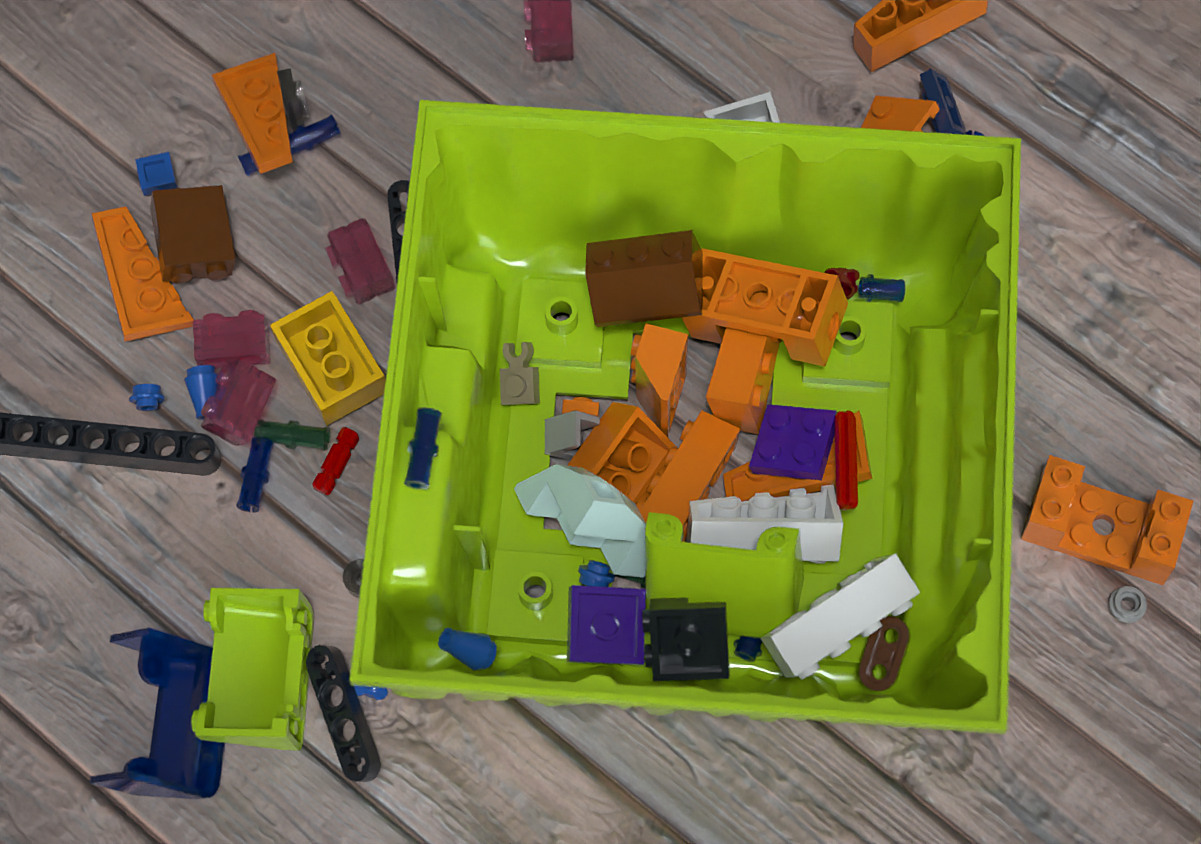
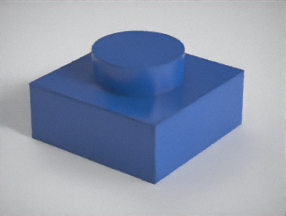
M169 152L135 159L143 195L152 194L153 190L178 188Z

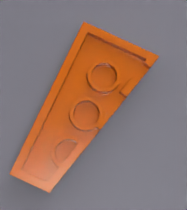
M272 53L212 74L213 83L259 173L262 174L292 163L276 54Z

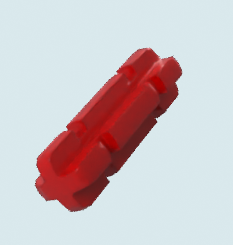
M343 427L336 437V440H338L337 444L333 443L320 468L322 473H317L312 483L313 489L317 492L330 495L336 485L335 479H339L351 456L350 449L354 450L359 441L358 433L354 430Z

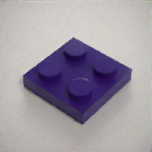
M767 404L749 464L752 473L822 481L835 436V415L837 411Z
M569 586L567 662L644 665L645 632H643L642 611L645 609L646 589Z

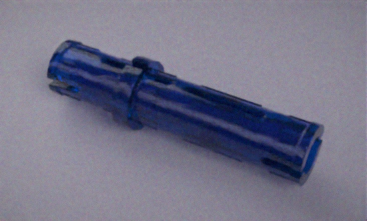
M331 114L306 127L303 124L297 126V131L289 134L291 153L294 155L305 149L309 152L314 149V145L336 135H341L333 115ZM249 152L238 155L246 176L258 171Z

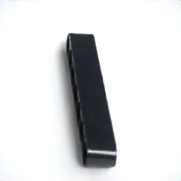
M0 412V455L200 476L215 473L221 465V455L214 440L209 435L203 433ZM28 431L33 432L32 436L28 440L19 441V438L23 433ZM68 435L64 443L54 445L55 440L59 436ZM104 439L99 447L89 448L92 441ZM132 442L139 443L136 450L124 452L128 444ZM164 447H175L171 454L167 456L159 455ZM210 450V454L205 459H194L199 451Z

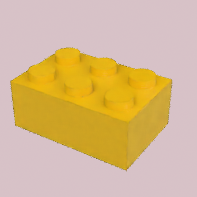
M333 291L270 324L276 343L326 426L384 394L385 376Z

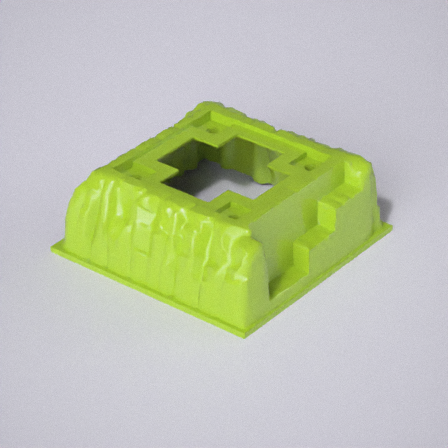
M419 100L351 664V685L390 688L397 696L417 699H442L451 692L460 693L465 699L470 701L508 700L510 697L530 698L547 707L597 703L610 704L625 710L631 706L642 707L651 715L657 716L671 714L676 710L708 712L715 717L743 714L747 715L751 720L774 722L783 717L793 718L799 722L809 719L830 721L832 724L849 722L889 725L892 727L1005 734L1007 731L1021 138ZM692 230L701 249L822 273L828 268L855 269L860 273V278L856 280L858 291L851 298L847 299L848 306L825 367L792 360L782 339L779 344L773 372L772 405L836 410L837 412L850 410L853 413L857 411L861 413L873 479L858 482V506L856 509L840 510L843 529L839 561H827L825 563L803 561L804 582L798 612L804 609L806 612L810 610V604L823 594L833 589L837 591L842 589L840 582L848 576L865 569L864 565L871 560L896 553L920 593L910 599L913 603L912 607L895 616L908 625L911 632V640L899 677L890 689L874 691L862 683L859 676V667L870 635L863 638L861 634L849 640L851 647L835 658H831L828 654L817 663L820 668L804 679H800L798 675L785 678L761 638L728 634L730 679L653 681L652 668L645 667V645H651L650 632H645L644 665L567 662L569 586H586L579 582L581 573L578 572L580 565H588L589 560L598 561L608 566L609 564L601 548L576 546L569 543L563 530L544 529L545 517H535L526 514L514 488L517 483L550 467L551 456L545 454V419L555 415L556 395L628 400L631 367L630 353L633 334H642L645 323L685 333L688 334V337L692 338L681 317L596 327L585 275L586 243ZM559 312H565L570 315L568 319L563 321L553 318ZM848 331L854 333L858 338L846 340L840 334ZM522 342H531L534 353L529 361V367H538L540 403L501 405L500 369L509 368V362L503 355L504 343H514L515 354L519 356L522 352ZM533 585H540L546 590L542 596L537 598L529 597L526 594V590ZM446 628H450L456 631L487 634L496 644L497 650L493 663L487 669H470L451 654L439 648L438 641L441 633ZM894 628L889 629L886 632V640L889 643L897 641L898 632ZM880 664L874 668V675L877 679H883L886 676L887 671L883 665Z

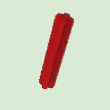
M847 410L845 412L839 411L835 415L836 503L839 505L840 510L843 511L848 509L854 510L858 506L856 418L852 411Z

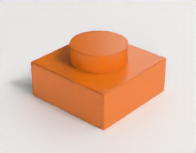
M575 397L572 400L563 399L562 414L576 410L600 417L599 402H593L586 397Z

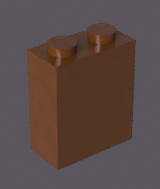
M223 186L153 190L150 210L162 282L185 283L196 278L220 280L232 275L235 254Z

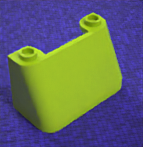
M649 512L645 527L646 609H649L650 599L688 598L689 603L726 602L728 634L762 638L798 613L804 582L800 531L798 528L771 527L766 529L758 539L756 550L682 542L683 526L678 518L669 514Z
M211 588L210 600H205L203 608L204 621L209 622L211 629L214 631L207 702H202L199 709L193 711V732H196V736L200 740L300 751L304 740L309 685L306 657L312 649L314 614L311 604L300 589Z

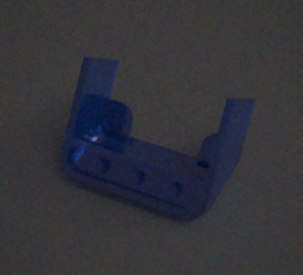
M149 627L111 635L110 643L139 651L137 666L141 679L149 685L158 687L149 758L137 757L130 759L125 764L123 772L90 776L89 784L136 796L205 799L214 796L220 786L225 743L200 740L196 736V732L192 730L193 711L199 709L200 704L208 700L213 648Z

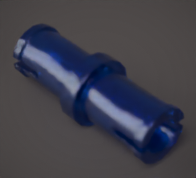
M418 408L413 440L408 442L407 447L410 458L407 476L404 481V485L413 489L425 490L429 488L433 457L438 456L439 451L436 440L442 413L436 409Z
M258 437L251 439L247 464L242 467L240 473L243 481L236 507L245 512H250L251 506L253 513L259 511L264 484L268 483L270 478V472L267 470L274 443L262 437L260 438V444L258 443Z

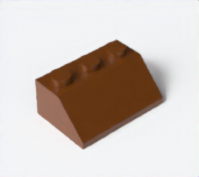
M692 230L586 243L585 275L596 327L702 315L703 251Z

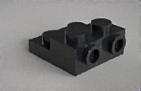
M688 598L650 599L649 609L642 611L643 632H650L651 645H645V667L652 668L653 681L730 679L726 602L689 603Z

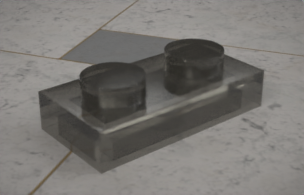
M291 68L277 71L283 102L292 132L306 131L304 118L310 117L301 80L294 81Z

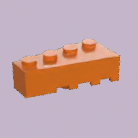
M882 0L854 23L853 49L872 72L987 13L988 0Z
M701 410L695 422L689 420L680 436V440H682L679 448L673 446L665 459V471L662 475L656 473L647 491L650 494L646 502L640 500L636 505L644 521L647 523L649 512L675 516L683 526L682 542H685L688 529L689 501L705 500L708 498L711 488L707 486L715 487L736 448L740 428Z

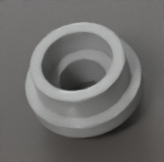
M1123 586L1116 589L1109 599L1111 614L1123 623H1134L1140 620L1147 609V602L1143 593L1131 586ZM1127 600L1131 602L1133 610H1124L1121 607V601Z

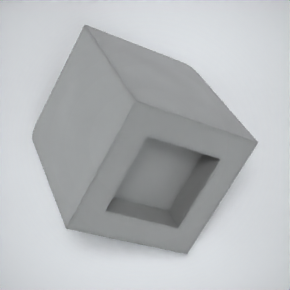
M575 410L545 419V454L570 461L581 446V430L600 425V417Z

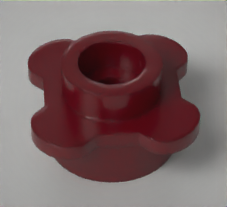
M828 268L825 270L824 273L838 276L846 299L851 298L857 293L858 286L856 285V280L860 278V273L857 270L847 268Z

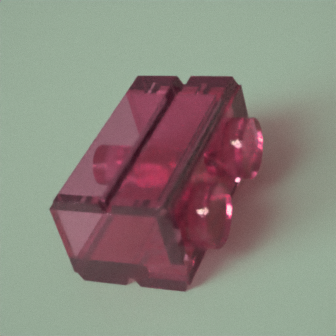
M523 0L524 19L531 20V29H525L526 50H532L533 61L536 63L551 62L552 60L556 62L572 61L574 59L571 0Z
M361 218L349 223L346 227L342 226L328 232L327 238L330 246L324 249L331 266L339 265L343 275L339 276L338 280L345 296L352 294L356 304L360 305L374 299L375 296H381L394 290L393 276L366 218Z
M254 310L241 311L238 313V316L224 317L222 314L210 313L204 315L203 319L193 321L194 357L198 366L212 365L217 369L271 363L269 324L265 314H259V312Z
M238 360L229 363V365L225 364L216 377V383L219 384L215 396H210L201 411V415L205 416L201 427L235 446L249 443L276 383L275 377L258 370L257 367L244 360Z

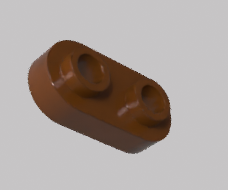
M892 616L879 620L882 627L869 636L859 667V676L862 683L871 690L884 691L890 689L899 677L911 640L910 629L900 618ZM894 628L898 632V639L894 643H889L886 640V632ZM880 664L887 671L883 679H877L874 675V668Z

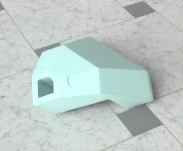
M555 464L517 483L514 490L526 514L535 517L557 518L570 544L601 548L614 574L645 577L646 522L636 504L614 486L584 468Z

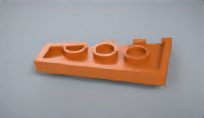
M875 95L861 128L923 132L921 127L929 117L934 118L940 108L936 101Z
M127 207L92 213V221L124 341L194 327V320L180 301V296L174 286L169 281L162 282L159 261L148 247L144 235Z
M860 411L854 413V416L856 418L857 476L858 482L873 478L863 418ZM835 436L822 481L753 474L749 467L750 462H747L723 474L726 497L736 496L741 501H749L756 493L769 492L772 497L776 498L789 496L790 489L804 488L806 494L821 491V486L834 484V487H836Z

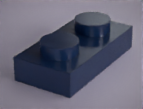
M931 68L921 73L919 76L923 84L921 93L924 100L936 101L940 108L936 116L932 118V124L937 133L968 135L947 77Z

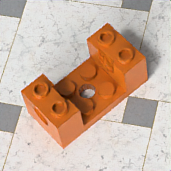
M702 248V315L681 317L692 338L721 344L726 327L783 339L792 360L826 366L848 306V301L837 275ZM757 291L768 292L766 299L762 302H750L751 296Z
M1049 455L1040 475L1021 540L1164 585L1175 568L1194 501L1157 489L1150 503H1146L1081 482L1085 466ZM1097 519L1108 521L1112 526V533L1109 535L1098 534L1093 528V522Z

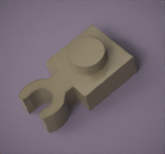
M522 342V352L519 356L515 354L514 343H504L503 355L509 362V368L500 369L501 405L540 403L538 367H529V361L534 353L531 342Z

